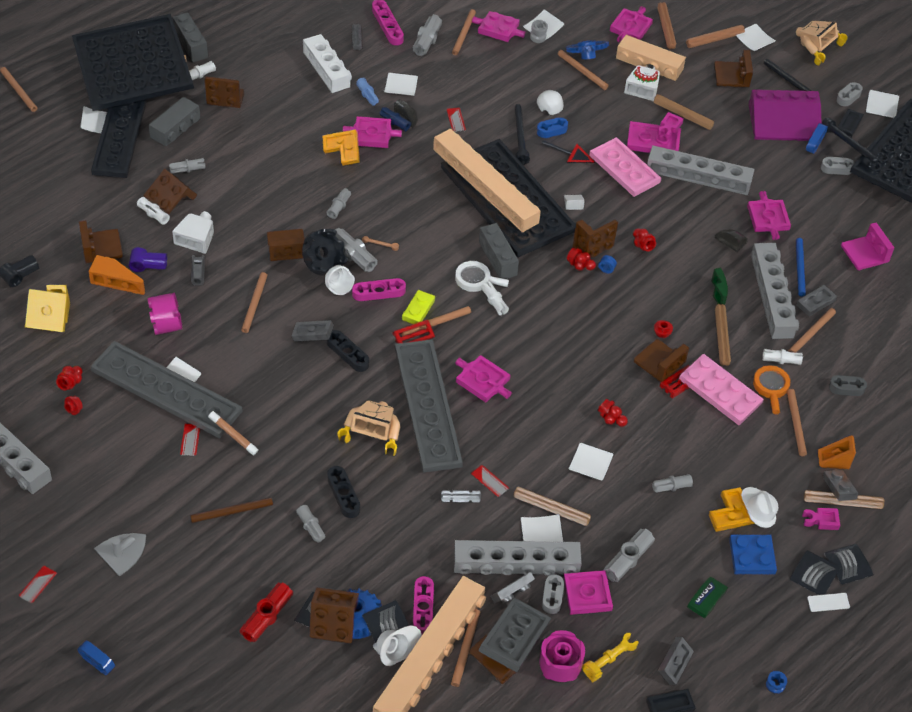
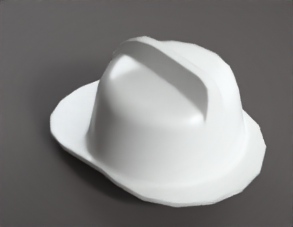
M753 487L745 488L741 496L750 519L763 528L774 525L778 511L776 499L766 491Z
M411 625L397 631L386 630L379 636L373 648L380 655L381 662L384 665L392 666L408 657L422 634L416 626Z

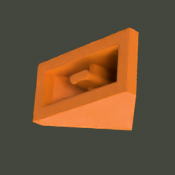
M851 435L818 449L819 466L822 468L850 469L856 454L854 437Z

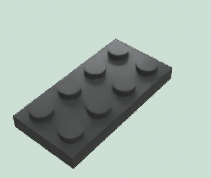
M513 598L481 644L479 652L518 672L545 631L551 617Z

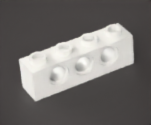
M321 34L303 39L304 54L330 91L334 93L349 88L350 80L352 79L351 73L344 67L343 61L339 60L335 50L331 49L328 40H325Z

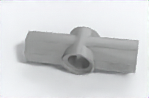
M433 14L429 16L425 25L420 27L417 40L413 45V51L416 55L422 56L426 54L431 44H435L438 31L442 25V20L438 15Z
M335 229L337 230L335 236L344 242L343 253L348 257V261L353 260L364 271L371 272L377 265V259L366 250L364 243L358 238L354 239L344 229Z
M640 529L629 542H625L622 545L620 552L604 568L609 580L618 582L630 568L636 566L638 559L655 541L649 530Z

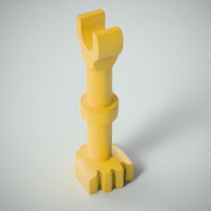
M626 633L619 645L612 650L605 651L595 662L589 660L582 665L583 672L592 682L602 677V670L600 668L607 663L611 664L614 662L616 657L624 651H634L637 648L638 641L634 643L628 642L631 636L630 633Z

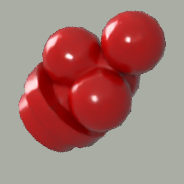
M637 228L633 231L634 245L648 252L655 248L656 239L646 229Z
M572 248L569 251L567 261L572 266H575L576 270L582 271L586 268L591 271L596 267L595 261L590 259L588 252L582 253V250L579 248Z
M63 367L62 372L58 374L56 379L57 386L64 391L74 388L82 380L81 375L83 371L81 367Z
M606 399L599 406L597 411L604 418L606 424L611 425L616 421V424L620 427L627 425V417L622 415L621 408L615 406L614 401Z

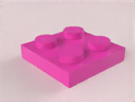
M606 570L564 574L563 579L570 615L612 611L613 604Z

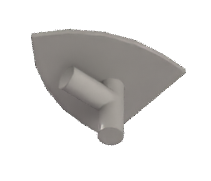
M130 533L118 535L102 542L94 550L118 576H121L135 565L141 557L145 548L146 534Z

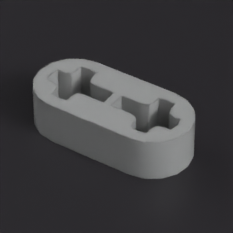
M856 82L849 83L838 93L837 103L841 106L851 105L861 96L862 86Z
M826 157L822 160L821 170L826 174L849 175L851 174L850 170L854 161L849 158Z
M550 575L545 581L542 608L548 614H556L561 608L564 580L559 575ZM553 583H557L556 591L552 590ZM550 598H555L554 606H550Z

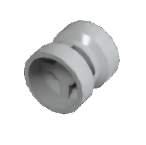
M535 20L531 26L530 39L536 43L544 42L547 36L548 24L543 20Z

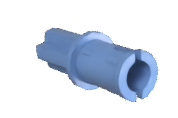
M365 78L358 79L356 85L361 90V95L364 98L366 97L372 106H375L379 99L375 95L373 87L367 83Z

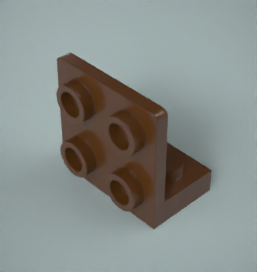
M743 50L738 62H714L717 86L750 87L753 75L750 50Z
M205 77L207 104L235 108L241 107L244 89H240L238 80Z
M166 169L162 171L143 195L152 204H157L168 215L182 197L186 199L188 196L194 200L197 196L193 190Z
M86 220L79 221L86 263L93 262L96 255L113 259L123 257L118 229L92 232L91 227L87 228Z
M583 220L576 222L572 247L581 249L582 253L588 252L590 258L611 249L614 246L618 221L613 220L594 231Z
M303 229L267 232L270 261L303 258L302 247L305 240Z
M656 339L639 353L633 362L662 382L686 362L689 347L683 343L678 349H671L662 341Z
M316 587L311 601L310 637L352 643L354 613L359 600V593Z

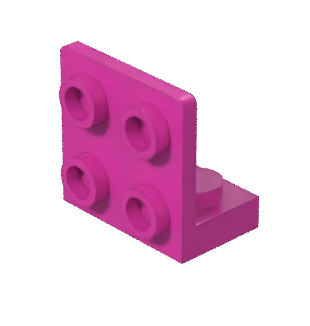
M877 222L870 224L865 237L842 242L841 247L857 270L888 263L894 250V246Z

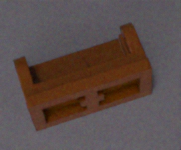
M485 635L469 650V653L501 684H504L517 672L479 652L481 644L487 637Z

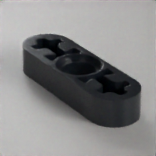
M332 330L330 338L327 340L328 347L355 371H366L369 368V356L341 331ZM346 348H350L353 350V352L344 353L343 350Z
M333 466L327 472L328 483L342 514L347 518H355L360 513V502L345 469L341 466ZM334 474H337V476H340V482H339V483H338V480H337L336 476H333ZM344 488L349 490V493L341 495L338 491ZM348 501H350L351 507L354 508L353 510L348 508Z

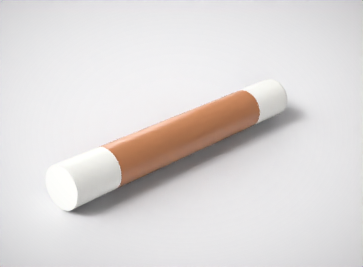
M214 411L209 414L208 417L253 456L258 452L259 449Z

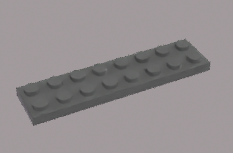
M433 339L395 344V352L423 473L463 467Z
M116 341L90 366L91 371L219 439L225 431L208 417L209 414L214 411L231 426L243 412L242 407Z

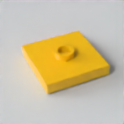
M29 289L25 327L65 332L68 294Z

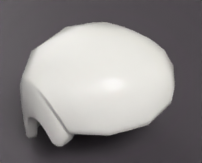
M546 90L537 99V105L542 112L546 110L550 115H554L563 110L562 96L556 91Z
M336 265L330 268L325 275L327 288L336 295L349 293L354 285L355 278L345 266Z

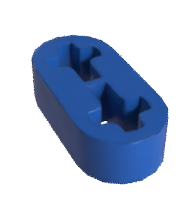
M561 117L542 121L537 126V135L541 138H549L564 134L568 129V121Z
M821 123L818 124L806 146V151L813 154L816 152L827 132L828 126Z
M86 640L77 648L79 654L104 675H108L115 668L114 662L91 642Z

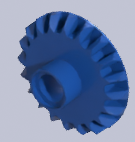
M596 40L582 41L566 46V51L569 53L581 52V59L596 58L595 51L607 48L609 42Z
M350 588L347 592L359 593L356 609L360 611L354 613L353 639L365 638L372 634L362 615L381 607L382 604L380 599L378 600L375 594L369 593L368 590L362 591L360 588L352 590Z

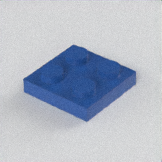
M730 535L729 541L734 574H776L777 567L771 535Z

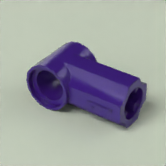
M140 247L133 248L129 268L134 272H142L145 268L166 269L167 253H151Z

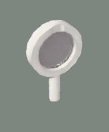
M477 261L464 262L456 270L455 281L459 287L466 291H481L482 284L488 281L495 285L508 287L509 280L490 276L488 267Z

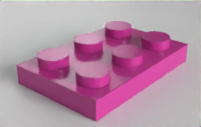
M630 121L627 147L633 151L647 153L651 152L652 145L679 151L681 128L676 133L671 132L670 138L665 139L666 133H661L660 136L657 135L660 125Z

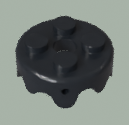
M335 229L313 231L304 240L302 247L303 259L306 266L314 274L325 276L330 268L336 265L342 266L348 261V257L343 253L344 242L335 236L337 234ZM320 249L324 251L323 257L320 255Z

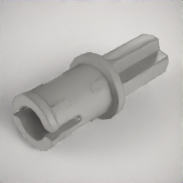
M204 158L189 161L185 159L183 162L170 163L169 170L174 174L186 171L190 173L192 170L205 169Z
M344 188L338 197L333 199L331 207L326 212L328 217L332 219L337 218L339 212L346 207L351 191Z
M690 474L677 477L669 476L667 479L654 481L652 487L656 493L668 490L674 492L679 488L692 487L693 479Z
M307 505L300 506L296 513L304 524L303 528L308 530L315 542H321L325 539V534L318 524L319 520L313 516Z

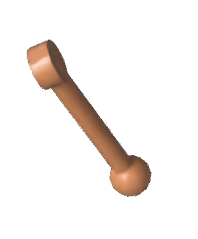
M367 236L362 238L364 243L370 242L391 247L394 251L399 249L398 243L381 242L369 239Z

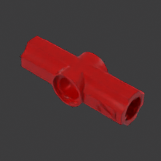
M278 582L267 597L258 602L257 609L240 629V634L246 640L256 642L266 628L275 623L278 613L293 596V591L283 582Z

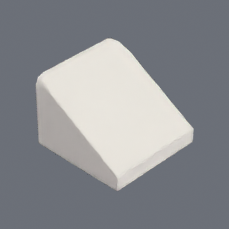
M564 195L566 210H582L584 208V198L582 195Z

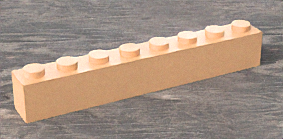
M449 129L434 137L433 150L521 232L539 223V208L519 192L513 184L507 181L480 154L472 149L459 134Z
M465 576L460 579L373 706V712H408L411 706L415 707L420 699L419 694L423 689L426 690L432 680L431 676L434 672H439L443 664L442 660L445 656L448 657L451 654L456 639H461L465 631L464 627L474 619L476 613L473 611L484 605L486 600L484 586Z

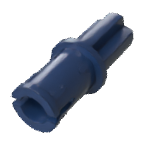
M383 107L379 113L385 119H391V125H396L405 132L411 126L410 121L387 107Z

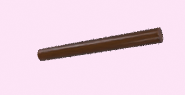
M271 497L192 514L190 518L192 523L272 506L273 501Z

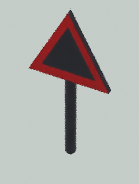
M546 141L541 142L546 146L569 154L570 157L567 163H595L578 144H576L571 152Z

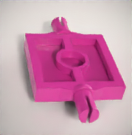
M641 6L638 11H630L624 8L610 26V31L619 35L617 37L618 42H621L625 35L639 40L642 39L653 22V19L643 15L646 11L645 7Z
M489 11L483 19L475 16L472 19V23L480 25L478 28L479 34L509 42L513 36L524 38L526 31L517 29L519 19L501 15L497 12Z
M357 117L354 127L343 126V132L357 130L358 146L388 148L391 136H402V130H392L391 119Z
M766 191L759 192L761 200L749 201L747 205L754 231H770L772 239L777 240L780 237L778 231L790 230L791 224L783 200L768 199Z
M480 355L475 361L470 363L465 362L461 358L456 360L455 364L463 369V372L456 377V383L484 402H487L497 393L506 399L511 396L512 392L503 387L510 380V374Z

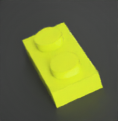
M418 290L403 313L402 320L411 324L422 322L433 305L435 296Z

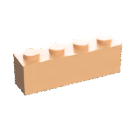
M625 35L618 45L616 59L635 66L646 67L647 64H652L655 70L660 72L659 75L674 81L677 80L683 71L686 59L682 55Z

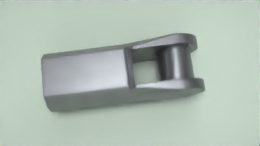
M192 255L191 282L194 286L204 284V255L202 257Z

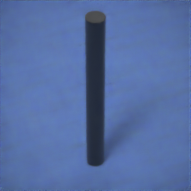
M769 59L764 61V65L799 90L812 91Z

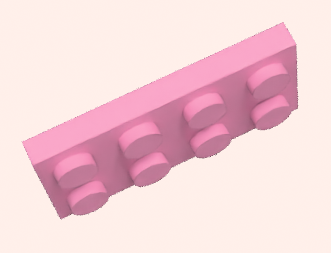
M617 137L590 151L589 156L633 197L661 182V177Z
M702 354L679 377L689 388L737 425H740L764 400L705 354Z

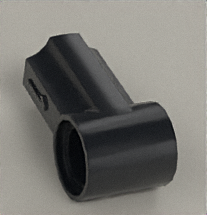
M29 255L13 265L11 263L3 264L0 267V277L10 287H16L22 282L23 277L40 269L39 264L33 255Z

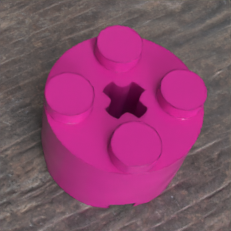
M175 293L148 298L149 308L152 309V312H149L151 323H156L153 324L155 335L182 330L181 315L178 310L179 306Z
M560 630L551 633L542 643L539 665L544 677L557 682L574 681L582 669L585 646L572 632Z

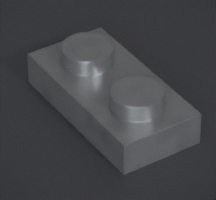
M823 285L799 299L796 305L810 317L835 302L837 296Z
M331 320L296 322L292 338L294 341L329 340L334 325Z
M843 470L824 471L823 479L838 501L857 500L858 492Z
M529 572L490 597L494 603L499 601L505 603L514 597L512 593L518 590L521 593L530 588L529 583L535 580V578Z
M683 637L675 638L658 669L669 685L677 684L694 652Z

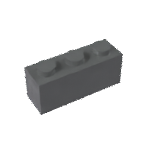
M189 13L174 16L173 23L179 41L191 61L196 62L208 58L207 42Z
M185 97L181 98L149 124L150 138L164 146L175 141L179 135L200 119L199 105Z
M498 224L480 227L479 243L498 277L507 279L517 276L519 260Z

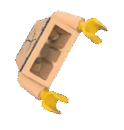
M811 21L804 28L798 27L796 30V35L801 38L802 46H805L812 55H815L814 63L818 66L821 61L823 63L825 61V54L818 51H822L836 38H838L836 44L841 47L847 41V35L839 33L836 22Z
M366 401L362 406L351 409L345 420V427L338 431L339 441L343 435H346L345 443H348L351 439L349 433L351 429V431L385 441L389 439V442L385 445V454H387L388 448L394 449L393 456L396 455L397 445L395 441L398 440L400 422L397 416L393 415L394 408L388 406L383 401L379 403Z

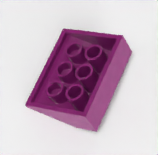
M752 90L748 105L755 140L809 141L818 124H822L821 101L818 91Z

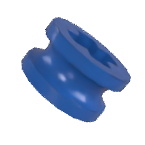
M605 255L598 266L604 273H612L617 262L612 256Z
M773 671L767 678L766 687L772 693H781L787 684V677L780 671ZM774 679H777L780 684L775 685Z

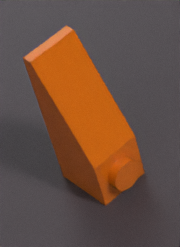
M96 255L89 269L91 284L141 295L145 294L143 279L117 260Z

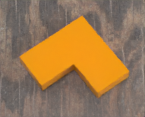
M357 130L323 135V151L325 153L340 151L343 166L360 163Z
M741 487L722 491L721 497L726 508L709 512L710 520L716 532L754 524L742 500Z

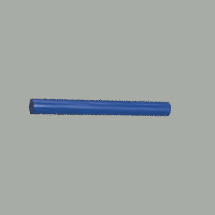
M797 238L798 295L803 297L806 295L803 239Z

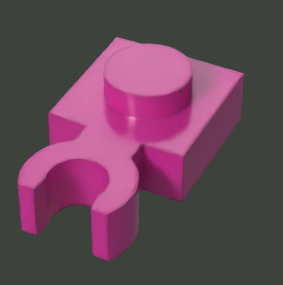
M668 112L661 121L657 135L660 136L661 133H666L665 139H669L671 132L676 133L683 124L684 118Z
M817 508L816 513L806 509L802 514L803 517L810 518L804 521V526L806 527L818 524V529L839 530L840 528L837 508Z

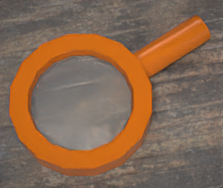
M763 366L755 373L753 385L760 395L770 398L772 413L776 415L780 413L778 398L784 396L787 390H789L790 378L783 369L777 366Z

